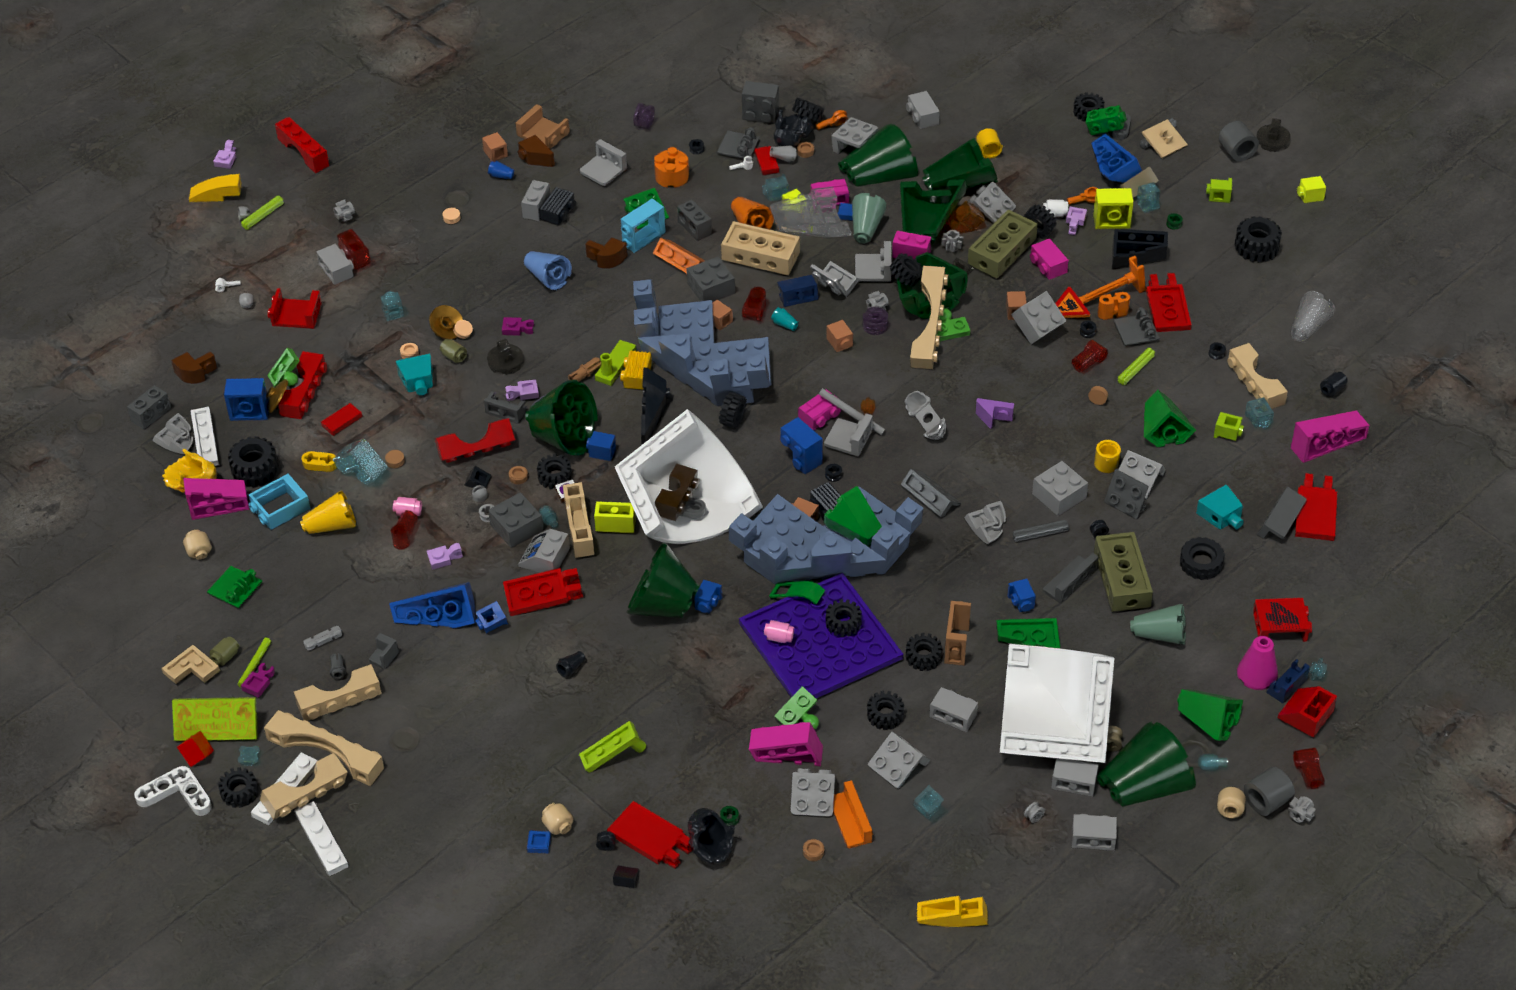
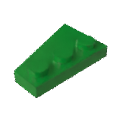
M1057 618L996 621L998 641L1011 644L1060 648Z

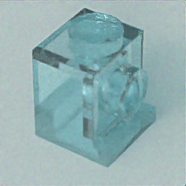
M781 174V177L766 179L765 185H762L763 194L767 195L769 201L780 200L783 194L789 192V184L785 174Z
M1154 182L1138 187L1136 202L1144 213L1160 209L1159 188Z
M389 291L384 296H380L382 311L386 321L404 317L402 301L398 292ZM397 308V311L389 313V310Z
M1263 397L1247 402L1245 416L1249 417L1255 428L1260 426L1267 428L1273 422L1274 412Z
M928 785L914 799L913 806L929 820L940 809L944 799Z

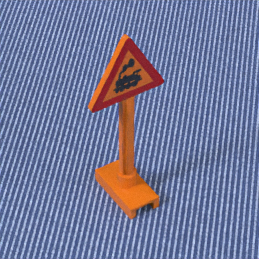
M1133 256L1129 258L1130 272L1125 274L1124 277L1081 297H1078L1072 288L1068 287L1055 304L1064 318L1090 317V312L1084 304L1112 290L1132 283L1139 293L1146 291L1144 266H1137V257Z

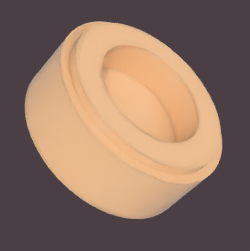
M448 208L444 210L443 220L445 223L455 224L460 221L461 217L458 209Z
M459 320L454 326V334L461 339L468 338L473 330L471 323L466 320Z
M414 343L402 345L400 348L401 357L406 359L418 356V346Z

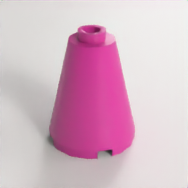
M1259 636L1254 639L1238 665L1237 677L1248 688L1265 690L1278 678L1274 643L1266 636Z

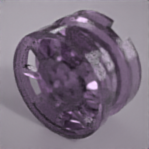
M639 103L634 112V125L649 129L654 120L655 108L651 105L646 106L643 103Z
M879 307L868 308L863 313L864 331L871 335H880L886 332L888 328V313L886 310Z

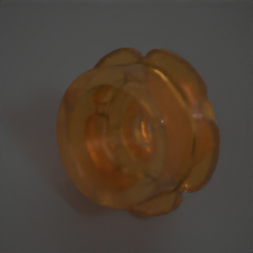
M870 397L862 400L861 411L864 412V415L873 414L875 400L870 399Z

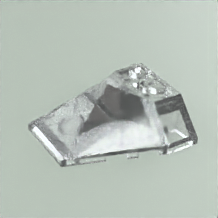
M833 187L816 188L811 190L809 194L803 195L802 193L795 199L790 200L788 198L770 205L778 231L826 239L851 236V230L847 221L841 222L837 213V196Z

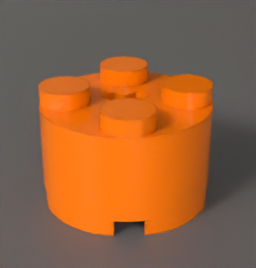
M670 147L654 157L655 178L659 185L667 188L670 185L673 188H677L688 181L689 160L685 153L677 150L675 147Z

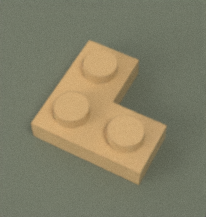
M194 645L190 646L162 668L163 674L175 684L191 672L205 683L220 671L219 666Z

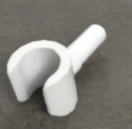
M744 157L742 163L731 165L729 169L744 168L750 170L753 167L752 157Z
M218 278L215 283V291L223 292L225 287L241 284L240 281L228 282L223 278Z

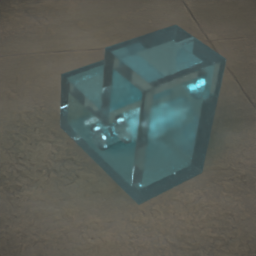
M364 438L346 445L332 459L340 471L345 474L353 470L357 478L364 484L375 481L388 468Z

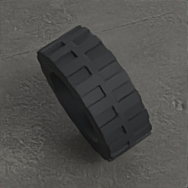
M1207 537L1192 538L1190 541L1185 542V545L1182 547L1180 566L1183 572L1185 571L1188 576L1194 579L1209 580L1220 574L1223 568L1225 553L1221 545L1213 539L1211 540ZM1196 553H1204L1211 556L1212 561L1208 564H1200L1195 562L1192 556Z

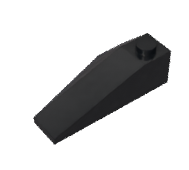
M643 368L642 445L651 438L666 409L667 399H670V388H667V381L649 368Z

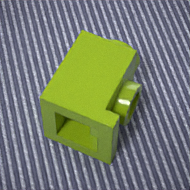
M1228 178V180L1211 179V183L1206 186V194H1209V201L1230 203L1232 178Z
M1220 412L1215 425L1214 438L1220 436L1236 441L1237 436L1241 437L1243 434L1242 417Z

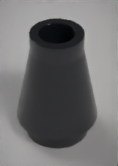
M577 651L574 654L559 659L556 669L563 677L571 676L586 660L583 652Z

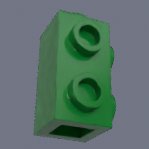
M1120 105L1089 111L1085 123L1091 135L1120 130L1124 127L1126 114L1124 111L1122 112Z

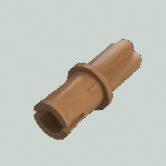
M595 357L585 365L581 364L579 369L568 375V379L580 382L585 377H590L592 372L601 367V360Z

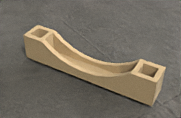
M923 266L921 287L922 292L930 303L931 315L925 330L912 342L911 368L933 369L934 362H937L938 351H935V349L940 344V336L937 335L938 331L942 329L940 316L944 315L942 300H946L944 285H948V275L945 274V267Z
M278 710L264 727L267 740L282 747L311 746L335 753L348 767L353 779L371 786L384 769L382 756L376 751H369L358 743H351L342 736L333 735L324 728L315 727L306 720L302 721L295 718L290 713Z

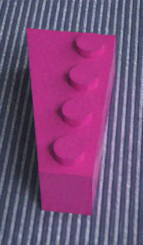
M1357 410L1296 422L1291 449L1305 463L1366 439L1370 425Z

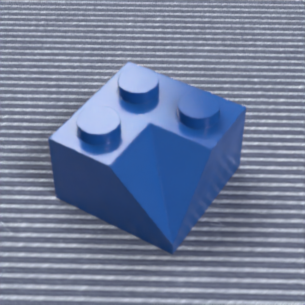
M264 378L226 379L224 398L230 421L267 420L269 399Z
M799 417L781 427L780 440L784 446L789 447L793 451L792 462L797 470L806 475L822 464V437Z

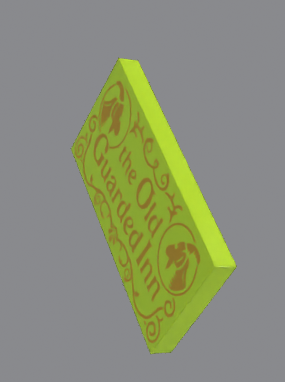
M256 697L172 700L174 741H185L199 731L202 732L207 740L258 738Z

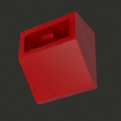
M1320 686L1300 688L1281 710L1277 718L1314 738L1334 711L1337 695Z

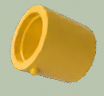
M984 129L977 134L976 141L984 158H994L1002 152L1003 145H1001L997 132L994 129Z
M1103 440L1097 444L1094 464L1100 472L1112 473L1115 472V469H1118L1121 448L1117 442Z

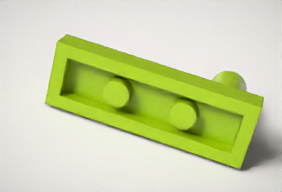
M619 340L610 354L603 353L600 356L601 367L595 374V381L612 386L624 369V358L628 357L630 350L636 351V345Z
M628 721L579 755L585 770L590 773L628 747L633 748L639 753L643 752L646 748V743L639 738L634 724Z

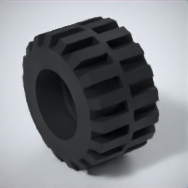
M1261 216L1246 218L1237 227L1235 250L1244 259H1250V261L1261 262L1273 259L1279 251L1282 234L1280 226L1276 225L1275 221H1270L1269 218Z
M256 436L255 438L247 437L245 440H239V443H235L233 448H230L228 461L234 480H244L245 486L251 485V487H256V485H264L265 482H270L271 478H274L276 473H278L279 464L274 445L267 441V439H260Z

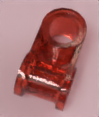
M754 287L750 290L748 298L743 305V318L751 317L761 321L766 307V291L764 288Z

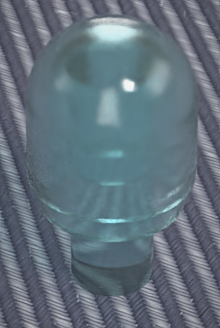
M548 505L542 506L538 511L542 515V521L552 528L556 527L558 522L556 521L555 511Z
M1202 754L1198 758V766L1202 770H1218V766L1227 767V758H1218V755Z

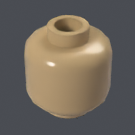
M192 530L186 534L183 540L187 555L191 558H196L197 560L204 559L211 551L212 546L208 535L203 531Z
M1227 787L1221 790L1217 802L1219 813L1227 818L1241 816L1245 810L1246 802L1243 791L1235 787Z
M552 803L543 810L542 823L552 834H566L571 829L573 816L563 804Z

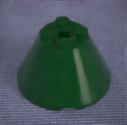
M568 380L535 401L526 412L525 418L529 423L534 438H539L569 455H581L588 451L586 443L594 432L595 421H598V414L590 389L584 383H580L577 380Z
M663 542L652 558V563L649 567L650 571L645 570L628 605L630 609L626 611L629 615L682 618L685 612L689 610L692 604L691 599L700 587L670 547Z

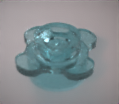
M1320 658L1318 662L1314 661L1311 665V680H1314L1315 677L1318 679L1323 678L1327 669V664L1322 663L1323 658Z
M240 747L238 762L247 766L255 764L258 761L257 753L260 751L259 747Z

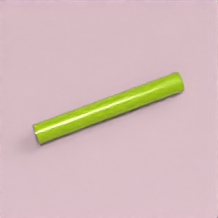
M269 638L263 639L237 683L240 688L250 673L255 671L271 643Z

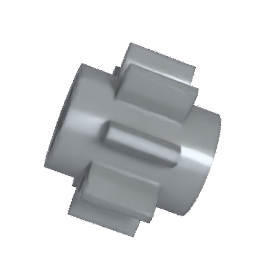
M344 199L335 203L337 207L333 208V211L338 220L342 219L345 222L353 218L352 214H355V210L350 201L346 203Z
M950 230L943 234L941 245L946 246L947 251L955 252L962 248L964 237L959 236L958 231Z
M879 291L868 294L869 299L866 300V305L870 312L875 311V314L886 311L885 306L888 305V299L884 293L880 294Z
M1305 796L1300 797L1299 800L1294 797L1289 803L1290 807L1288 808L1291 818L1296 822H1303L1304 820L1310 822L1316 810L1313 801Z

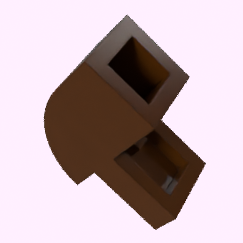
M612 237L605 245L591 240L585 244L586 257L596 260L599 268H614L620 265L627 257V243Z
M211 351L195 360L188 352L171 360L174 373L182 381L190 384L204 382V375L217 369L215 356Z

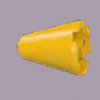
M343 491L337 492L303 515V520L300 521L303 531L314 534L356 527V519L351 505L345 501L347 500Z

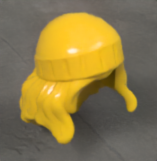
M183 449L182 451L185 456L169 465L164 470L165 474L162 475L167 487L185 492L183 478L216 479L217 470L213 463L205 460L197 453H191Z

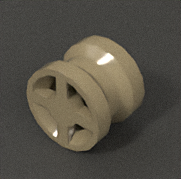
M1108 726L1107 751H1118L1122 748L1121 738L1123 731L1119 727Z

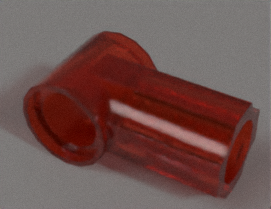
M1090 340L1084 350L1072 359L1074 369L1080 373L1081 371L1084 372L1095 362L1101 363L1106 358L1108 349L1096 341Z
M406 510L404 513H401L397 524L391 528L392 542L396 549H406L410 545V536L418 521V516L412 511Z
M1308 748L1294 751V764L1297 769H1300L1306 787L1317 789L1324 785L1325 779L1319 766L1317 749Z

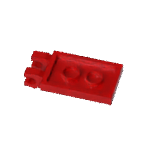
M1167 273V285H1159L1157 274H1150L1146 294L1152 322L1156 331L1191 330L1192 325L1183 285L1177 284L1175 273Z
M1305 473L1304 484L1298 487L1297 493L1305 497L1306 502L1296 517L1295 537L1334 541L1337 492L1335 489H1332L1333 476L1325 475L1323 488L1312 487L1313 474Z
M561 568L503 582L510 616L568 603L571 599L583 598L577 568L564 570L563 572H561Z
M634 801L607 829L608 832L615 834L618 841L656 864L663 861L675 869L681 861L678 859L680 854L672 850V848L676 846L687 854L693 850L689 844L690 838L685 835L682 829Z

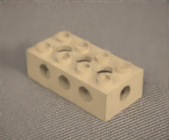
M733 221L721 244L722 260L789 275L800 253V237Z

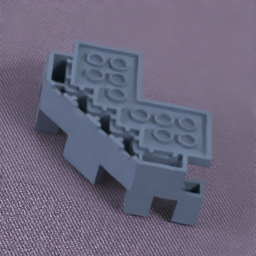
M652 280L633 281L634 299L637 310H634V326L640 348L643 352L651 353V359L657 366L666 372L672 373L676 379L691 386L695 392L703 397H707L716 406L724 404L723 401L729 392L745 396L747 399L746 403H753V389L771 386L768 337L715 343L712 300L658 306V319L656 295Z
M859 487L882 526L873 536L871 546L867 547L856 538L851 540L825 525L822 526L777 494L753 521L741 513L729 526V541L744 551V563L773 584L787 581H810V579L818 578L826 580L840 573L849 577L865 576V574L877 573V575L885 574L908 548L910 535L922 523L924 508L908 497L895 512Z

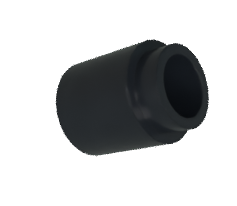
M1342 372L1332 373L1320 383L1322 393L1328 397L1334 396L1345 388L1348 382L1347 377Z

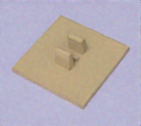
M1168 119L1142 131L1143 136L1161 158L1188 145Z

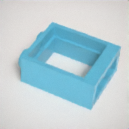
M654 199L649 200L621 218L622 242L627 243V249L635 253L665 233L664 207ZM648 220V225L635 233V227Z
M289 474L249 494L250 503L248 505L253 513H257L260 522L263 525L266 524L270 530L311 509L308 496ZM285 493H288L294 500L271 514H268L262 507V505Z

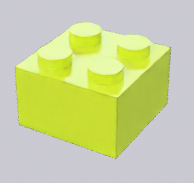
M1131 188L1096 189L1093 213L1095 229H1130L1133 210Z

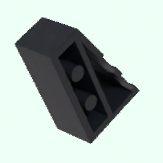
M1114 229L1112 270L1128 267L1129 258L1133 256L1137 257V265L1166 259L1168 232Z

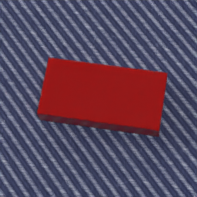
M771 146L754 149L762 175L779 173L776 158L770 156Z
M349 403L321 421V425L334 436L360 419L362 412Z

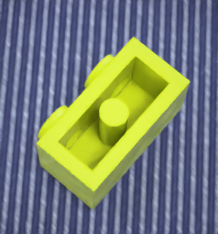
M596 502L594 514L595 530L600 532L634 533L636 513L632 504Z

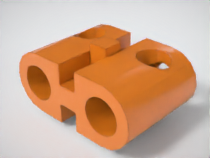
M1126 292L1115 293L1114 297L1111 294L1102 295L1099 298L1098 317L1107 320L1113 319V315H1116L1117 318L1128 315L1130 295Z

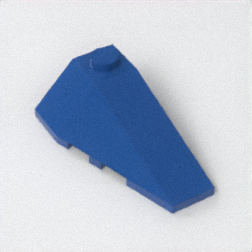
M1107 134L1102 135L1091 143L1100 172L1107 179L1125 183L1142 171L1137 158Z
M470 582L389 603L394 623L424 624L452 628L476 623L475 601Z

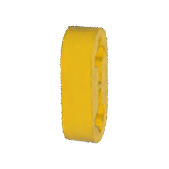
M309 451L304 453L301 458L303 467L306 470L332 472L338 467L337 457L332 453Z

